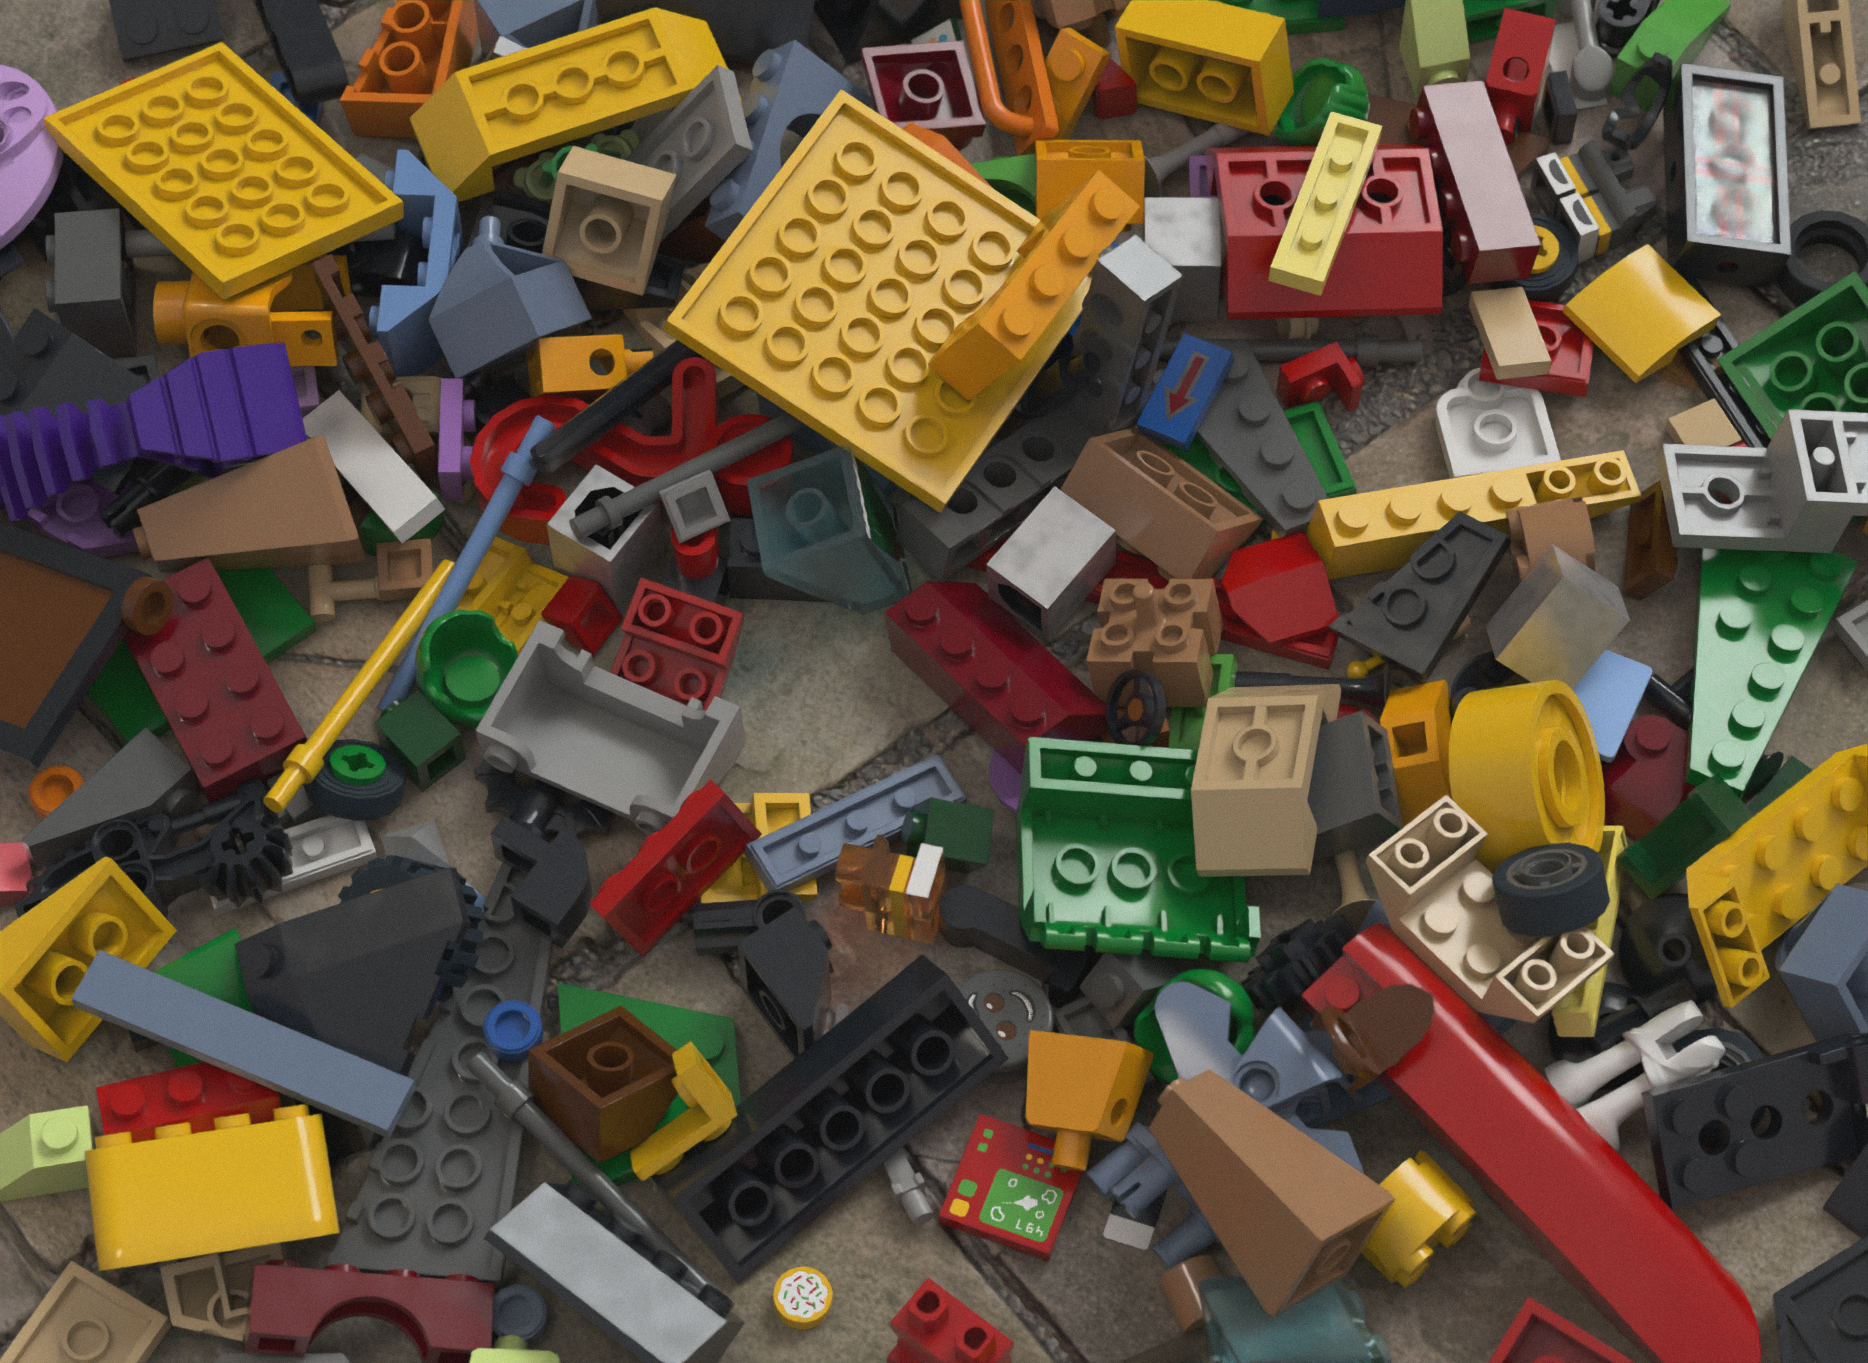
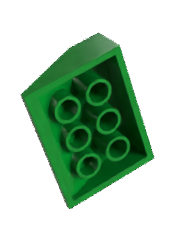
M1856 271L1717 359L1770 440H1772L1777 431L1771 419L1779 427L1788 409L1868 413V288ZM1742 377H1744V378L1747 380V382H1748L1749 385H1750V388L1748 387V385L1746 384V382L1744 381V379H1743ZM1853 515L1849 523L1864 516Z

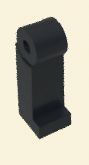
M971 885L954 886L948 889L941 897L939 903L940 933L948 943L960 948L975 946L977 949L1048 984L1050 1003L1058 1008L1077 999L1082 991L1079 986L1096 965V952L1092 945H1086L1084 951L1047 949L1043 947L1041 942L1029 941L1019 922L1018 907Z

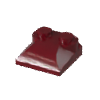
M963 41L861 49L860 56L875 112L900 128H904L909 122H912L943 135L958 151L969 146L973 138L983 137L986 121Z
M1641 715L1630 723L1614 761L1606 762L1602 768L1605 793V824L1609 826H1623L1626 837L1637 842L1688 798V794L1696 787L1685 782L1688 732L1669 720L1656 715Z

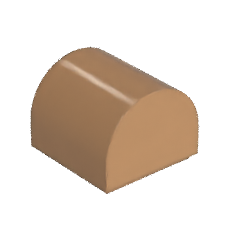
M1201 1255L1188 1259L1168 1270L1160 1279L1159 1286L1183 1337L1184 1334L1187 1336V1333L1195 1332V1330L1198 1331L1203 1326L1206 1328V1325L1209 1327L1211 1323L1214 1324V1322L1217 1323V1321L1222 1319H1228V1316L1236 1315L1239 1311L1212 1255Z

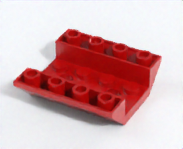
M1415 143L1378 144L1321 296L1268 281L1273 259L1317 146L1205 148L1210 195H1218L1226 249L1221 279L1227 320L1441 314L1443 230L1428 148ZM1376 192L1385 193L1393 201L1379 203L1372 200L1368 195ZM1267 195L1280 196L1286 203L1274 206L1266 203L1261 198Z

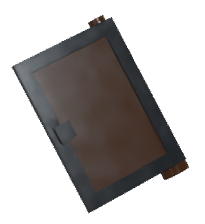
M0 522L1 755L38 769L127 631L130 629L143 635H153L165 626L173 608V594L167 583L153 578L150 574Z

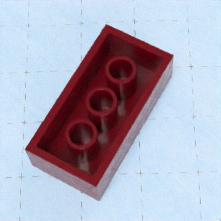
M207 557L161 580L167 583L172 590L173 608L167 623L160 631L153 635H143L129 629L122 640L187 763L192 767L194 776L208 802H212L236 793L238 786L247 779H259L267 787L266 781L285 770L283 767L284 761L296 745H304L307 738L212 562Z

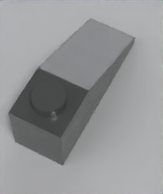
M144 728L21 839L30 864L37 871L43 870L42 865L48 861L55 864L66 856L65 850L72 847L73 851L76 852L85 848L83 842L91 839L97 828L110 820L125 819L133 822L156 813H163L171 820L185 815L193 806L196 796L200 794L193 769L153 733Z

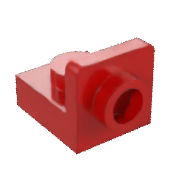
M1336 341L1279 366L1276 394L1287 410L1301 403L1308 404L1320 401L1330 390H1334L1347 412H1351L1359 408L1361 390L1365 380L1357 361L1353 357L1347 358Z

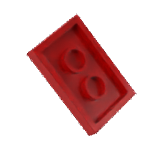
M710 779L701 790L694 791L683 801L679 812L661 831H657L646 838L639 849V853L620 872L611 875L604 881L598 895L589 905L643 957L694 905L701 895L745 852L746 845L757 840L762 834L727 794Z

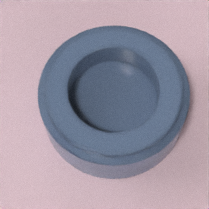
M511 1285L501 1289L494 1295L492 1334L496 1339L505 1335H516L523 1338L529 1346L543 1336L548 1325V1312L545 1301L539 1292L526 1285Z

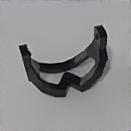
M1655 52L1651 59H1647L1634 72L1620 94L1625 108L1614 109L1609 114L1601 132L1603 140L1629 151L1636 149L1646 139L1666 102L1671 88L1673 65L1669 57ZM1648 75L1659 85V88L1646 117L1630 137L1628 133L1616 128L1615 125L1619 119L1635 118L1641 114V109L1633 92L1643 77Z

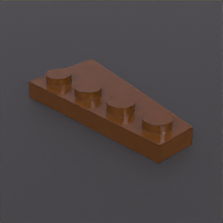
M330 254L313 262L312 267L325 311H333L337 343L341 342L347 353L342 356L343 363L354 384L358 385L364 382L371 393L365 396L373 417L379 426L388 422L395 434L389 437L393 450L407 465L412 463L422 481L438 474L439 459L435 444L403 385L399 384L393 387L392 384L396 383V377L388 357L379 341H372L370 331L363 318V312L353 293L345 296L339 275L340 269L333 256Z

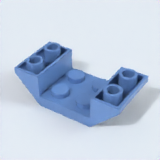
M397 150L395 171L387 170L385 176V186L403 201L404 218L395 222L396 232H406L422 238L423 248L429 249L428 262H419L417 286L382 285L380 306H371L369 331L372 339L378 340L382 346L395 377L416 376L444 355L428 319L447 277L465 250V243L456 195L409 150Z

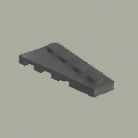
M1247 340L1227 346L1224 349L1232 351L1235 360L1203 419L1196 436L1209 450V457L1221 471L1226 469L1241 486V493L1280 537L1298 532L1305 534L1318 500L1328 499ZM1165 369L1154 373L1150 387L1152 393Z

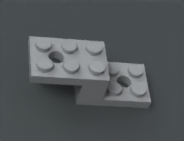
M1788 409L1767 448L1662 444L1656 455L1673 547L1831 553L1852 516H1868V413ZM1708 491H1721L1733 504L1726 505L1715 501Z

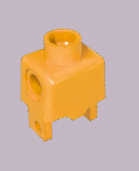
M332 255L340 269L341 283L344 294L347 296L351 294L346 255ZM319 256L225 300L193 271L190 281H158L154 292L153 316L156 338L159 345L188 344L190 358H193L201 352L219 349L226 350L248 345L285 343L290 366H337L339 352L333 311L297 312V310L324 309L312 263L326 256ZM306 330H315L322 337L317 339L309 338L304 332Z

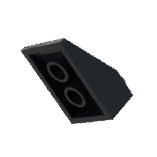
M34 308L0 358V415L4 416L11 412L22 411L28 417L27 410L34 407H45L57 418L56 406L66 402L73 403L81 412L86 414L88 413L86 401L99 398L103 399L110 406L126 402L131 393L148 383ZM137 457L110 467L95 470L91 478L119 496L144 458Z

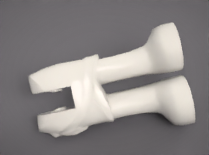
M1693 1000L1663 1011L1638 1028H1633L1623 1033L1622 1036L1625 1041L1580 1063H1573L1563 1059L1552 1063L1544 1070L1551 1085L1618 1151L1620 1146L1618 1128L1630 1115L1644 1107L1641 1092L1710 1073L1712 1069L1719 1066V1060L1724 1055L1726 1049L1716 1036L1711 1035L1694 1042L1679 1053H1676L1671 1043L1694 1030L1703 1021L1700 1009ZM1642 1062L1644 1073L1609 1094L1586 1104L1600 1087Z

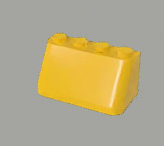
M308 1104L273 1109L274 1121L251 1125L249 1113L214 1118L215 1130L191 1134L190 1122L156 1127L154 1128L156 1140L132 1143L131 1132L95 1137L96 1149L84 1152L99 1271L339 1233L322 1114L310 1115Z

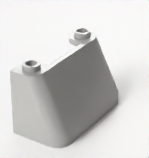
M539 620L476 729L478 743L485 751L483 757L490 765L507 773H512L514 769L634 821L635 826L648 836L661 831L679 812L683 801L694 791L701 790L710 779L718 786L735 764L745 745L740 706L717 696H714L706 710H703L702 701L691 697L687 706L594 666L592 654L587 651L581 650L577 656L573 652L566 650L561 645L565 637L564 630Z

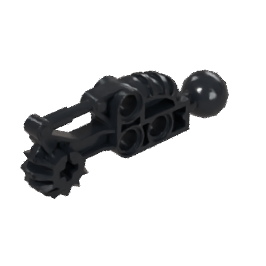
M251 778L243 781L238 786L236 793L204 804L201 809L171 820L163 813H156L133 822L125 819H115L100 825L93 833L92 838L83 842L85 848L74 852L71 847L64 851L66 856L57 863L53 864L51 861H48L42 865L43 873L40 876L35 875L31 877L26 885L28 894L23 900L15 902L14 906L18 918L105 856L111 858L166 919L169 914L168 906L179 896L203 888L210 896H215L218 902L230 898V901L238 908L248 897H253L262 904L264 892L267 890L282 892L283 881L281 878L293 874V862L291 859L293 846L288 834L284 833L280 821L272 817L271 814L266 815L270 809L263 801L267 795L264 784L259 779ZM219 823L201 841L172 851L177 843V835L207 824L212 826ZM238 834L246 850L243 854H241L235 840Z

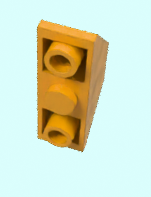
M1445 679L1391 690L1380 718V725L1388 732L1403 828L1445 795L1452 799L1449 779V739L1452 723L1448 683Z

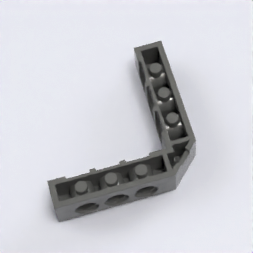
M1134 235L1117 247L1111 245L1105 248L1099 254V259H1097L1096 264L1092 268L1094 273L1089 291L1082 301V308L1084 310L1079 328L1072 338L1074 347L1071 356H1081L1087 352H1093L1099 357L1101 362L1100 370L1089 376V385L1069 402L1040 418L1025 419L1017 431L1002 441L1000 439L991 441L941 513L914 495H911L901 507V520L896 541L940 582L1014 533L1054 486L1060 490L1089 438L1133 428L1136 425L1147 401L1183 278L1179 271L1137 235Z

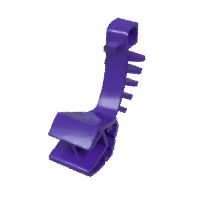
M285 343L248 345L226 350L219 349L201 352L168 371L163 376L156 378L131 393L126 402L110 406L103 399L99 398L86 401L88 409L86 414L81 412L73 403L66 402L56 406L57 418L45 407H34L27 410L28 417L22 411L11 412L4 416L0 415V510L7 509L10 522L22 521L26 518L31 508L42 506L48 496H57L64 493L71 480L77 482L89 479L95 470L110 467L137 457L163 462L213 479L306 441L307 435Z

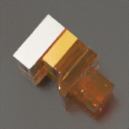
M879 834L876 836L872 849L844 843L835 869L836 881L842 883L838 897L839 905L865 912L867 929L933 945L939 928V903L943 894L948 890L944 848L921 843L917 858L890 853L888 841Z

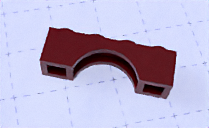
M287 1259L269 1260L264 1265L254 1264L248 1290L244 1353L304 1357L319 1333L331 1324L351 1317H372L394 1325L411 1340L422 1363H469L472 1351L478 1348H491L494 1284L481 1283L478 1278L472 1275L451 1274L443 1279L421 1278L417 1272L407 1269H392L384 1274L360 1273L359 1268L347 1264L329 1265L324 1270L300 1268L299 1263Z

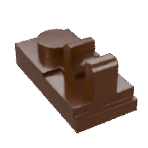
M1660 480L1642 491L1638 502L1630 504L1623 593L1639 600L1672 581L1678 567L1676 549L1679 547H1673Z

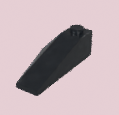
M499 190L485 193L467 248L472 246L473 240L479 235L480 220L486 216H493L501 222L500 238L503 239L505 245L542 254L551 205L539 199ZM657 253L643 295L575 276L572 277L588 310L675 307L685 266Z

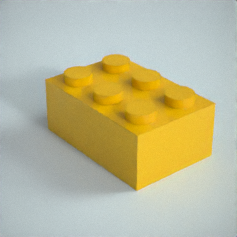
M1131 0L1115 26L1121 68L1137 84L1138 104L1269 136L1294 93L1285 18L1210 0Z

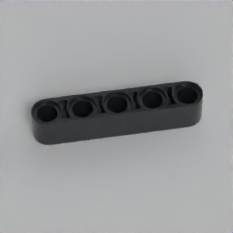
M253 0L296 106L303 108L341 98L347 85L349 86V81L343 60L318 1Z

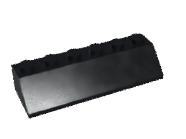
M920 955L735 1107L737 1116L732 1119L730 1126L724 1133L711 1141L701 1140L684 1152L683 1158L674 1168L661 1175L654 1174L651 1178L733 1279L739 1283L1009 1058L949 975L925 956Z

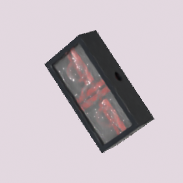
M1681 63L1672 80L1670 91L1663 106L1668 264L1682 277L1771 288L1791 256L1783 77Z

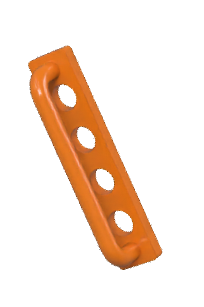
M959 0L982 110L993 125L1013 135L1018 156L1035 153V140H1051L1057 134L1059 126L1032 1L985 0L1007 105L1006 108L1001 101L981 2L980 0ZM1015 14V15H1014V21H1013L1012 26H1011V28H1010V21H1011L1012 15ZM1023 54L1022 64L1018 69L1019 60L1021 58V55ZM1032 95L1031 105L1027 111L1028 101Z

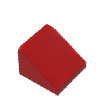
M1109 58L1091 94L1096 117L1098 116L1099 120L1135 114L1137 107L1138 87L1136 82L1111 58Z
M571 576L566 580L541 613L548 624L564 630V638L578 651H587L592 654V657H594L623 619L598 582L577 576Z

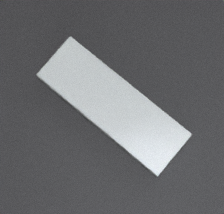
M329 814L283 830L284 833L288 834L293 846L291 850L293 853L291 856L293 874L281 878L283 881L282 892L267 890L264 892L263 899L353 869L378 858L365 821L342 819ZM243 845L238 846L241 854L246 852ZM210 896L216 916L238 908L230 901V898L218 902L215 896ZM248 897L240 907L257 901L253 897Z

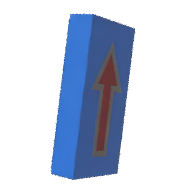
M1184 333L1136 423L1138 431L1187 451L1235 360L1233 352Z

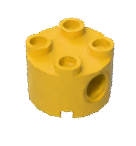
M1424 1150L1418 1152L1415 1157L1416 1161L1410 1157L1379 1184L1395 1198V1201L1361 1252L1391 1284L1398 1281L1405 1289L1412 1285L1428 1269L1430 1264L1427 1261L1434 1254L1433 1249L1439 1243L1446 1249L1451 1248L1471 1228L1472 1224L1470 1221L1477 1213L1472 1208L1475 1202Z

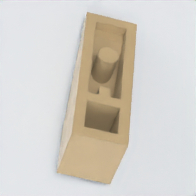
M1782 0L1785 35L1807 129L1860 124L1861 116L1849 0Z

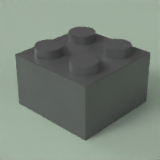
M120 209L55 213V235L46 236L49 267H55V280L46 281V299L49 312H55V321L108 357L137 356L136 265L134 258H128L125 244L126 230Z

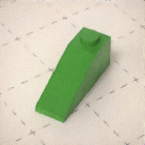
M1665 0L1640 24L1617 57L1610 94L1622 100L1620 94L1634 72L1647 59H1651L1655 52L1663 54L1672 60L1673 80L1681 63L1692 64L1729 12L1731 3L1725 0ZM1648 75L1643 77L1633 92L1640 109L1648 113L1659 88V85Z

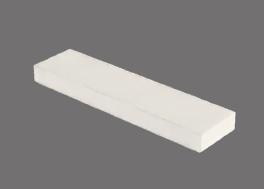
M340 390L303 418L307 437L311 439L324 434L336 470L339 471L342 477L401 543L407 541L445 510L438 498Z

